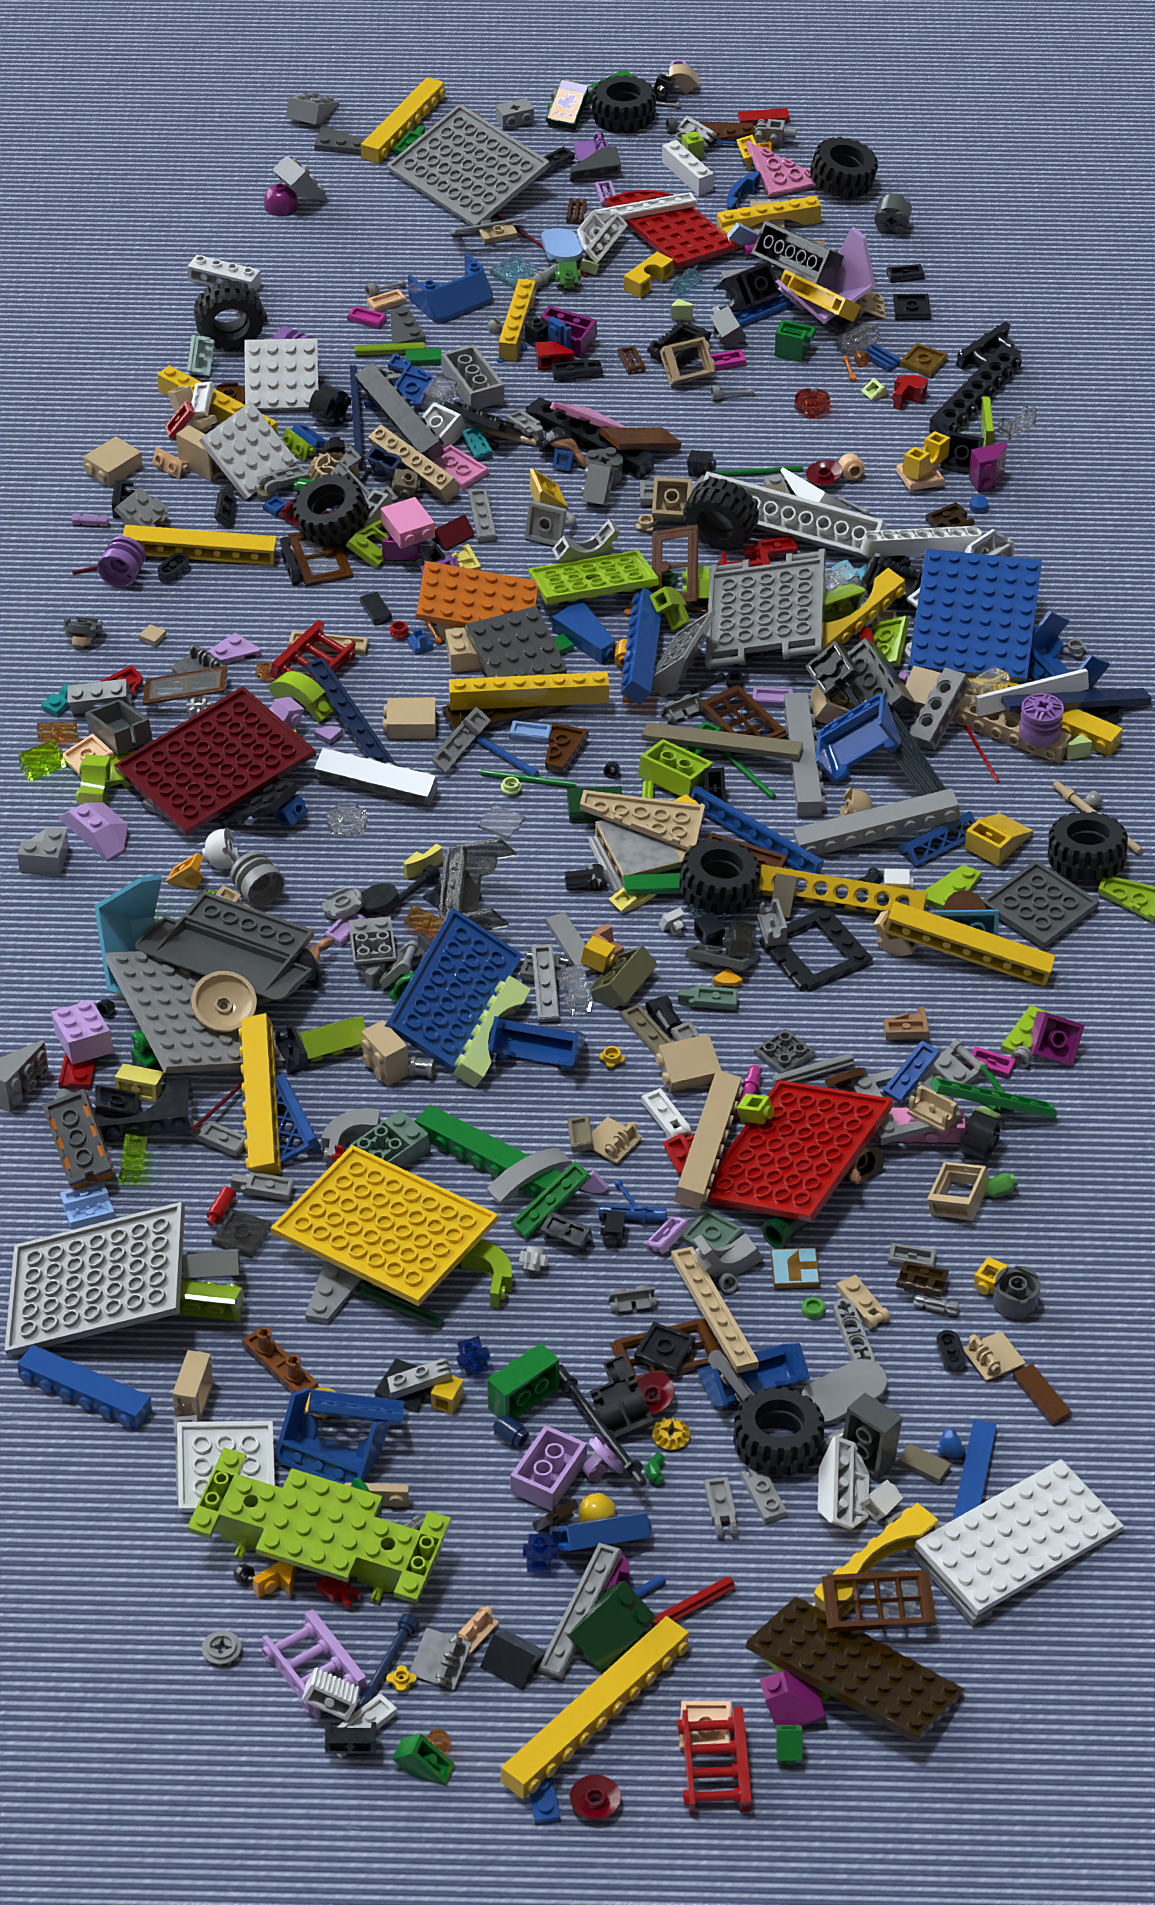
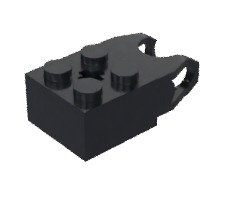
M770 261L760 263L726 277L713 287L714 291L726 290L729 293L731 299L728 306L732 312L745 310L782 294L778 289L779 284L775 282L777 279Z

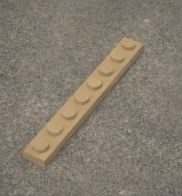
M688 1247L671 1251L673 1263L735 1372L741 1373L758 1369L759 1361L709 1274L705 1272L695 1258L696 1252L694 1248Z

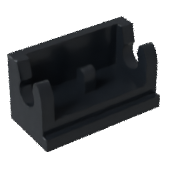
M114 481L111 503L113 518H121L114 509L136 491L125 489L127 486L133 487V482Z
M287 1025V1033L283 1036H280L279 1030H276L275 1043L285 1060L283 1066L287 1074L290 1075L307 1070V1051L294 1025Z
M550 1212L540 1229L544 1237L549 1238L553 1236L577 1246L579 1251L583 1253L586 1252V1243L591 1245L593 1241L590 1227Z
M326 1721L325 1754H376V1722H371V1728L331 1727V1721Z

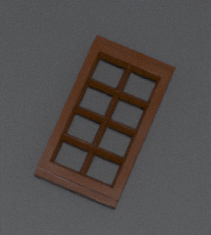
M738 685L698 703L700 709L718 727L722 728L723 732L736 733L732 727L744 723L749 729L738 734L749 735L754 733L756 736L763 737L757 730L769 726L774 732L764 737L776 739L788 737L786 730ZM737 696L744 701L734 707L727 702ZM723 703L728 710L717 714L712 708ZM749 706L754 712L743 717L738 710ZM733 713L738 719L727 724L722 718ZM759 716L764 722L753 727L748 720Z
M700 1318L669 1326L683 1333L697 1330L701 1341L696 1342L692 1349L704 1346L708 1357L711 1351L720 1350L706 1319ZM647 1332L610 1342L614 1357L621 1354L625 1355L636 1380L645 1374L636 1375L632 1364L640 1363V1361L634 1360V1358L630 1359L626 1348L640 1345ZM690 1351L687 1356L689 1363L682 1364L676 1375L664 1370L656 1371L655 1367L648 1366L651 1371L649 1373H662L672 1378L695 1372L711 1364H709L708 1358L695 1361Z
M911 1570L833 1574L822 1576L821 1578L828 1631L919 1628L936 1625L929 1571ZM901 1581H916L918 1596L903 1597ZM879 1582H895L897 1597L881 1598ZM874 1583L875 1599H860L858 1584ZM852 1584L854 1600H838L836 1585ZM919 1601L921 1617L905 1618L903 1602ZM898 1602L900 1618L884 1619L882 1603ZM876 1603L878 1619L862 1620L860 1604ZM855 1604L857 1620L841 1621L839 1605Z

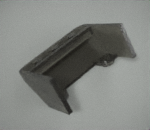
M500 837L450 847L444 857L438 909L439 917L444 921L449 911L454 908L485 930L508 927L509 923L494 909L478 911L482 876L490 875L495 871L498 859L516 856V852Z

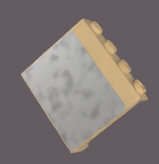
M606 819L596 822L595 836L600 838L621 881L623 875L656 874L682 866V860L688 850Z

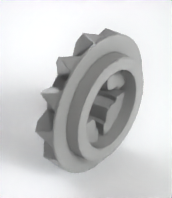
M229 1631L213 1632L202 1643L203 1658H206L210 1664L216 1663L219 1667L225 1663L230 1665L234 1659L238 1660L239 1653L242 1651L240 1639ZM224 1643L225 1650L222 1654H219L218 1649Z

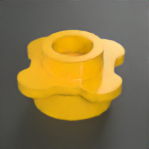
M615 1046L606 1047L599 1054V1059L603 1060L609 1068H613L625 1060L624 1055H621L620 1049Z
M400 1665L395 1672L387 1675L386 1680L388 1683H392V1687L396 1691L404 1692L411 1687L412 1683L416 1682V1675L407 1671L406 1666Z

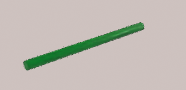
M803 465L783 467L790 472L803 471ZM782 467L714 471V473L722 476L780 473Z
M718 750L771 799L776 797L775 793L728 751Z
M481 769L480 775L498 778L515 777L520 781L576 788V782L484 769Z

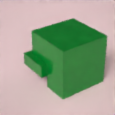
M781 320L775 333L774 356L802 362L811 346V341L816 333V327Z

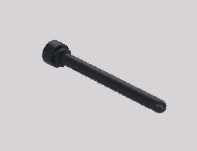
M428 865L423 870L421 877L399 894L398 902L394 907L383 913H376L371 918L385 917L423 885L434 883L440 878L439 870L434 865Z

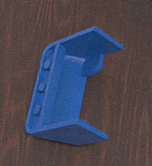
M469 253L464 254L465 276L446 284L439 285L433 280L419 283L412 275L408 276L409 300L433 322L445 323L490 305L493 302V292L484 268Z
M1048 611L1033 631L1028 673L1036 681L1070 672L1057 658L1063 650V641L1059 634L1070 620L1052 611ZM1091 654L1078 669H1086L1088 671V690L1096 684L1111 665L1109 662Z
M494 1016L488 1051L496 1053V1058L509 1060V1056L556 1064L560 1065L559 1069L572 1071L573 1068L578 1066L586 1035L580 1031H575V1033L508 1021ZM507 1030L513 1031L512 1041L504 1040Z
M800 1343L779 1344L755 1351L754 1354L759 1361L758 1369L738 1373L753 1393L761 1389L766 1390L769 1387L782 1385L791 1388L797 1386V1381L810 1379ZM711 1365L698 1369L699 1378L713 1406H719V1409L733 1406L732 1401L736 1400L734 1395L736 1391L731 1385L727 1386L720 1377L721 1371L717 1368H712Z
M305 1388L292 1393L275 1454L277 1460L281 1464L341 1484L352 1483L353 1479L358 1477L364 1482L381 1455L390 1420H381L372 1424L368 1438L363 1439L359 1443L357 1451L316 1436L318 1421L312 1414L304 1412L310 1389Z

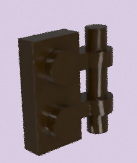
M957 502L926 514L925 521L933 528L975 525L973 518L966 519L967 511Z
M904 1261L896 1287L904 1289V1292L911 1293L915 1291L924 1293V1296L932 1297V1295L941 1297L942 1290L948 1280L949 1270Z

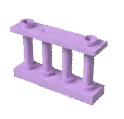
M311 1609L304 1613V1628L276 1644H273L267 1635L263 1636V1648L261 1650L265 1659L268 1662L272 1661L301 1699L304 1710L307 1713L311 1712L317 1720L321 1718L320 1709L302 1701L305 1685L312 1672L300 1679L293 1669L320 1654H327L330 1662L318 1668L319 1670L323 1669V1672H328V1674L333 1671H340L343 1675L342 1680L350 1682L351 1685L355 1684V1687H360L359 1695L365 1692L367 1681L364 1673L317 1613ZM308 1636L310 1638L313 1637L317 1642V1645L289 1661L280 1653Z

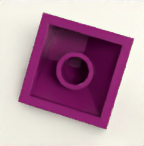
M1037 1011L1031 1030L1032 1054L1073 1066L1085 1025L1047 1012Z
M781 1671L760 1679L764 1698L775 1726L801 1725V1727L826 1719L818 1688L787 1671Z

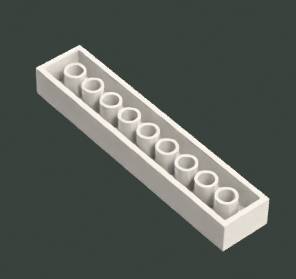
M707 471L704 480L718 478V480L726 479L727 482H734L738 487H743L747 494L750 493L759 511L756 529L785 537L792 536L795 540L871 560L872 557L865 556L860 552L864 534L867 531H882L887 528L885 522L878 518Z

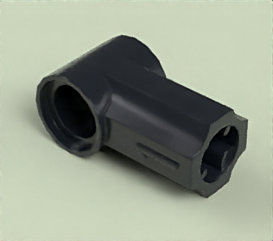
M591 864L586 870L564 872L566 889L589 887L592 891H601L607 885L604 867L600 864Z
M664 995L646 1002L645 1006L648 1015L653 1020H657L666 1034L672 1036L671 1029L681 1025L682 1022L674 1012L670 998Z

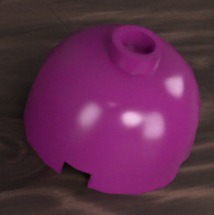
M278 183L271 186L264 195L265 211H270V214L274 216L290 215V211L294 210L295 212L298 208L297 194L286 184Z

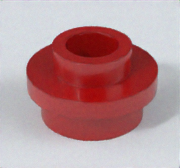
M403 621L393 622L389 629L390 635L400 639L409 634V628Z

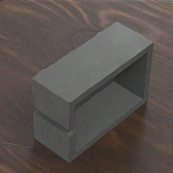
M121 699L85 712L89 734H94L118 755L127 753L134 748L133 746L142 747L146 743L153 741L149 719Z

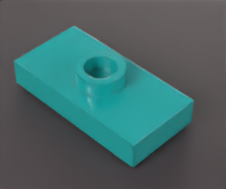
M479 425L461 431L476 461L493 455Z

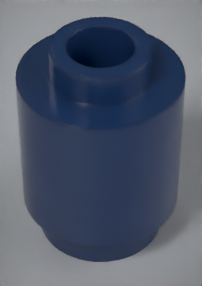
M508 1415L499 1417L493 1425L494 1435L512 1447H522L529 1437L526 1427Z

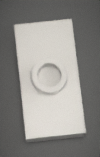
M212 381L195 384L191 402L194 408L193 411L196 412L193 418L208 416L214 390Z

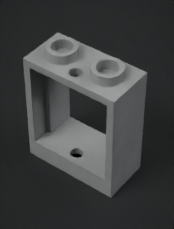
M239 1249L184 1252L182 1257V1273L184 1278L239 1275Z

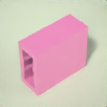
M415 497L380 508L381 523L400 549L435 538V522Z

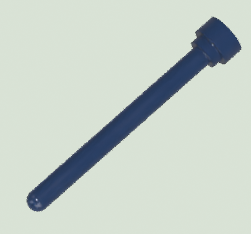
M402 1614L397 1623L398 1633L357 1704L355 1712L372 1700L406 1637L415 1633L419 1626V1621L414 1616Z

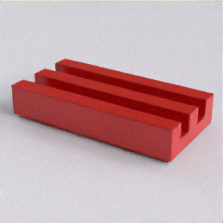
M186 400L166 424L165 429L169 438L175 440L176 434L183 430L196 414L193 411L194 408L191 402Z

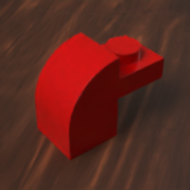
M905 375L897 378L894 381V391L892 394V400H894L893 408L900 410L906 400L921 404L927 395L928 379L916 375Z

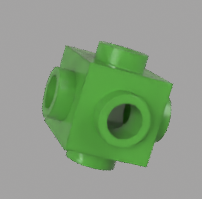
M576 261L558 263L557 271H555V281L559 282V287L564 286V289L574 288V285L578 284V280H581L580 269H577Z

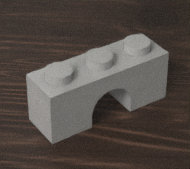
M126 679L67 686V703L73 714L85 713L93 710L94 704H108L118 699L131 706V689Z

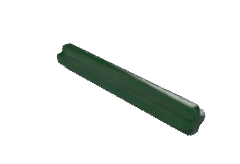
M364 1284L360 1290L362 1297L433 1327L439 1328L443 1322V1317L440 1314L368 1284Z

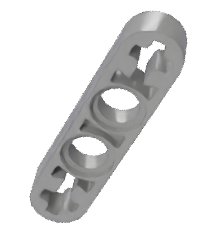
M846 1298L837 1300L834 1304V1317L851 1362L861 1359L862 1355L863 1359L875 1362L874 1354L854 1303ZM841 1308H844V1309H845V1311H848V1313H847V1316H846V1317H845V1313H844V1310H843V1309H841ZM853 1324L857 1328L855 1330H847L845 1326ZM853 1342H861L864 1346L855 1348L851 1344Z

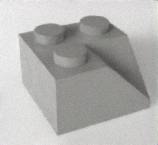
M45 828L29 841L22 840L17 854L20 872L60 876L69 849L67 829Z

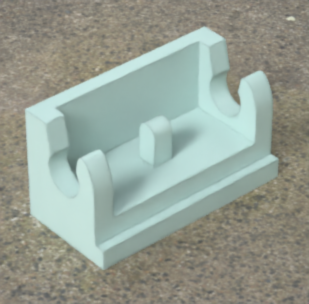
M192 335L187 371L190 374L210 376L215 340H211L210 337Z

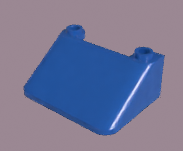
M883 694L875 695L825 725L819 731L815 761L834 784L840 780L844 781L850 776V766L882 747L893 752L900 746L901 738L885 696Z

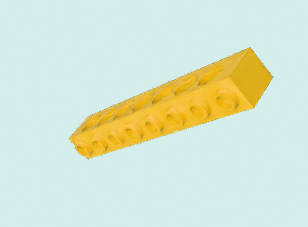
M762 865L758 890L763 891L762 895H773L776 873L798 877L797 883L799 881L806 882L807 888L805 891L798 892L797 889L795 890L794 900L795 896L803 897V902L815 903L816 900L824 901L823 905L836 907V903L844 904V909L856 910L857 907L865 908V912L877 914V910L889 911L890 913L893 902H899L902 898H907L911 907L923 911L926 908L928 893L923 891ZM820 884H825L827 886L826 894L818 895L817 887ZM840 888H846L848 891V895L844 899H839L837 896V891ZM861 891H866L868 893L867 901L859 902L858 894ZM883 894L889 897L888 904L880 906L878 898Z

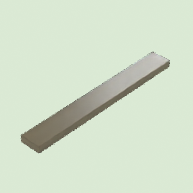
M647 722L642 733V740L659 742L664 739L675 745L799 760L803 749V742L650 722Z

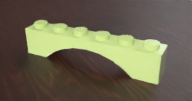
M510 975L505 982L500 981L494 990L497 993L496 996L492 995L486 1005L489 1007L488 1011L485 1009L478 1019L481 1024H477L470 1034L473 1036L472 1040L468 1039L462 1049L465 1051L464 1055L460 1054L454 1063L457 1066L453 1073L455 1076L476 1088L492 1063L488 1051V1040L494 1016L504 1018L514 1015L531 990L529 987Z

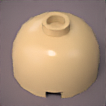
M850 787L844 795L843 800H846V802L840 808L839 817L874 808L870 796L860 789Z

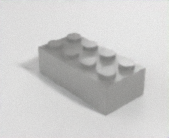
M475 345L441 354L442 373L465 404L471 405L475 409H482L504 402L503 382Z

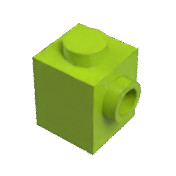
M698 131L683 134L682 145L697 159L703 158L704 139Z

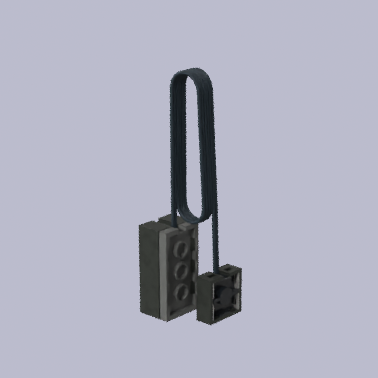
M865 638L847 653L841 644L834 641L805 666L823 695L830 699L844 690L855 707L860 705L859 701L862 704L877 694H883L901 738L900 746L893 752L887 750L921 796L947 790L899 717L901 713L907 714L917 703L880 647ZM846 683H848V684L850 685V687H851L852 690L854 691L855 695L852 693V691L850 690V688L848 687V685H847Z

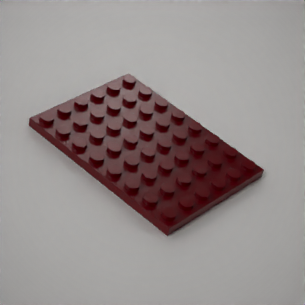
M242 686L115 763L114 768L117 773L187 836L316 756V750Z

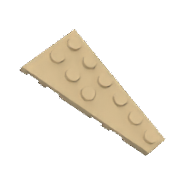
M584 790L580 802V810L689 850L698 843L705 805Z

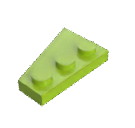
M1113 876L1107 880L1105 877L1102 878L1098 890L1099 895L1152 922L1155 921V886Z

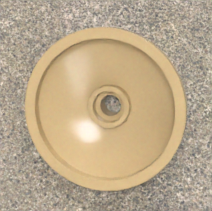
M216 971L204 976L194 987L191 999L193 1013L199 1022L205 1027L218 1032H231L241 1028V1019L253 1016L257 1004L256 993L250 982L243 976L230 971ZM225 1005L227 1009L222 1010L220 1006Z

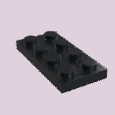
M455 400L452 403L445 401L443 407L459 413L463 417L497 431L519 437L521 429L514 427L515 423L502 420L498 416L490 415L486 411L475 409L471 405Z

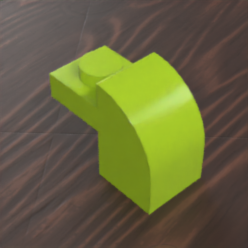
M665 586L649 595L656 612L665 614L672 631H676L691 622L684 607L687 604L675 588Z

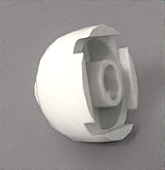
M228 828L212 832L206 839L205 848L202 849L204 859L209 860L210 864L216 869H232V866L239 859L237 847L234 848L232 841H235L234 836Z

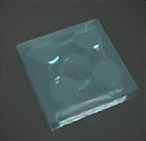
M515 254L492 267L490 275L515 289L518 279L531 278L540 269Z

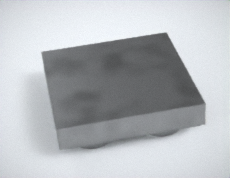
M785 1028L755 1048L754 1055L779 1074L801 1067L815 1057V1051Z

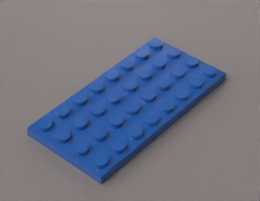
M452 908L384 1026L391 1028L401 1039L431 1059H435L437 1063L454 1073L457 1068L454 1063L460 1054L464 1055L465 1051L462 1049L468 1039L472 1040L473 1038L470 1035L477 1024H481L478 1020L485 1009L488 1011L489 1007L486 1005L492 995L496 996L497 994L494 991L500 981L505 982L508 976L512 975L523 954Z

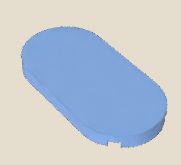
M553 228L542 232L541 242L550 260L554 258L559 263L572 262L582 257V249L574 232L562 228Z

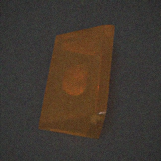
M412 905L404 924L435 938L444 919Z

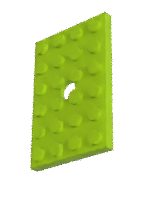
M639 550L528 568V576L531 580H536L538 592L545 603L549 605H557L564 601L575 602L581 598L593 599L599 595H614L616 592L622 591L632 592L640 588L650 589L653 586L659 585L657 575Z

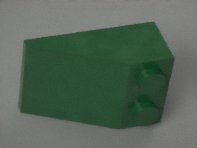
M625 1581L610 1586L568 1633L567 1637L595 1669L601 1672L642 1635L657 1617Z

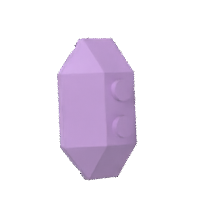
M84 803L59 816V819L107 862L124 853L128 823L105 803Z

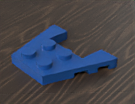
M394 353L387 364L388 369L402 374L393 387H398L402 393L401 397L405 396L411 404L410 407L414 406L415 409H421L437 384L436 378L420 368L413 367L411 362L408 360L404 361L400 358V355ZM367 396L364 400V406L378 408L373 400Z

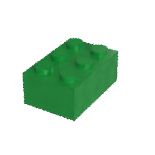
M540 1343L536 1347L527 1350L518 1359L512 1360L499 1372L493 1373L487 1379L488 1409L498 1418L508 1415L515 1420L559 1390V1359Z

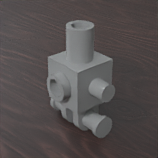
M759 119L755 127L754 139L761 141L763 138H766L765 142L782 144L783 138L796 139L797 128L785 127V120L768 119L766 123L764 119Z

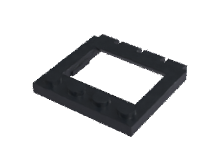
M828 907L787 923V938H792L812 927L818 926L826 932V937L830 941H834L840 953L845 954L849 958L847 961L813 974L787 943L766 947L763 937L759 940V944L769 953L770 957L780 966L782 971L800 991L807 989L809 992L873 964L872 956Z

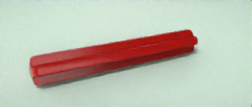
M727 1576L656 1615L657 1618L651 1623V1627L654 1628L666 1616L676 1622L734 1590V1580Z

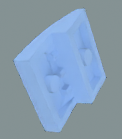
M104 1182L60 1193L71 1230L115 1219V1213L109 1201V1195Z

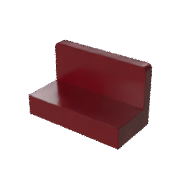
M465 514L435 529V537L438 538L444 550L475 534Z

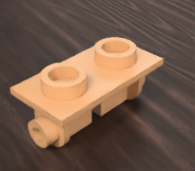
M158 447L155 448L153 465L180 479L181 473L189 471V466L186 462Z
M489 1606L481 1607L456 1634V1636L463 1638V1640L472 1643L468 1656L499 1624V1621L492 1617L493 1610Z

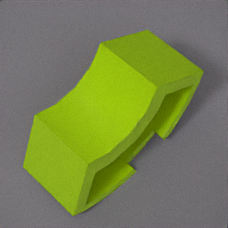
M698 566V599H709L710 566ZM687 567L686 572H682V583H686V585H683L682 593L687 592Z
M86 754L84 761L80 762L79 773L82 774L80 789L76 792V802H79V805L93 802H103L106 804L108 792H105L106 781L110 780V756Z

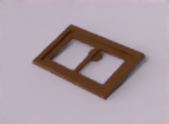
M699 525L652 532V570L659 579V585L651 588L652 593L662 588V572L667 573L670 569L687 567V592L680 594L686 604L698 602ZM688 537L687 562L670 565L668 561H662L663 541Z

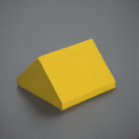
M532 468L530 470V492L534 501L566 509L568 505L559 485Z

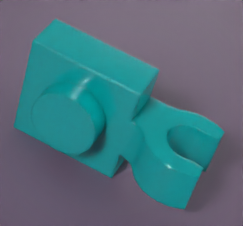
M64 684L61 687L58 695L51 694L41 704L42 711L58 718L69 707L67 703L68 684Z

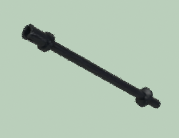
M559 1364V1387L562 1392L570 1393L625 1466L623 1475L627 1479L634 1478L639 1486L644 1487L647 1484V1480L641 1473L642 1463L639 1460H631L578 1390L577 1379L571 1376L562 1364Z

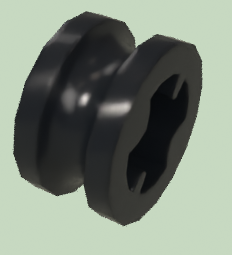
M737 671L729 672L726 675V687L729 689L738 685L742 688L744 683L743 674Z

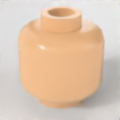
M853 453L843 455L838 462L843 468L842 475L848 480H857L864 473L865 466L863 461Z

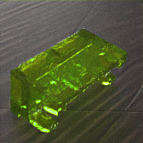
M55 739L18 753L20 769L29 781L66 767L62 749L58 750V744Z
M125 1134L118 1183L124 1184L127 1176L134 1177V1184L139 1181L140 1173H143L147 1137Z

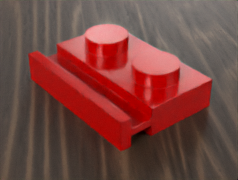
M65 1052L58 1082L59 1089L69 1087V1089L91 1090L97 1058L72 1065Z

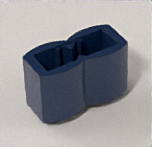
M373 446L366 455L372 470L378 475L387 476L391 481L395 469H406L399 455L387 453L382 447Z

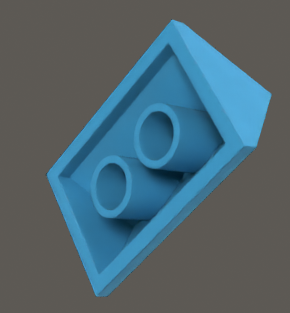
M935 910V915L998 936L999 910Z

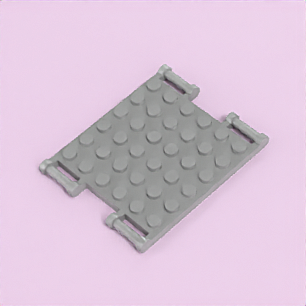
M825 548L819 549L817 552L793 555V553L786 554V562L751 567L750 560L747 559L740 563L719 566L718 564L711 565L708 612L713 609L715 614L706 637L705 665L707 670H711L713 667L733 664L746 665V653L782 649L785 660L790 659L792 656L814 653L819 655L823 651L825 565L827 559ZM815 644L814 646H807V647H799V648H792V649H790V647H797V646H804V645ZM738 655V656H733V657L713 659V658L723 657V656Z

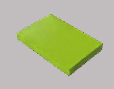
M983 397L980 428L981 437L985 438L984 447L993 445L994 437L991 400L989 397Z

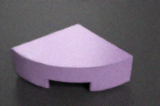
M326 726L317 729L314 733L318 739L332 744L343 734V729L335 726Z
M593 1170L589 1173L592 1178L580 1188L589 1193H601L606 1191L609 1186Z

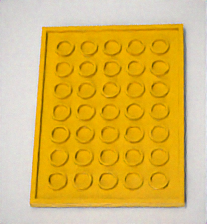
M351 1145L271 1227V1234L420 1306L499 1221L498 1214Z

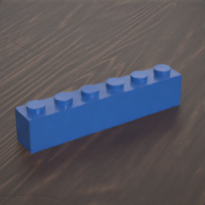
M32 1345L17 1363L19 1379L23 1382L31 1383L40 1387L45 1392L58 1395L65 1401L74 1402L86 1410H92L106 1419L110 1418L117 1421L124 1427H130L138 1431L153 1411L151 1396L35 1345Z

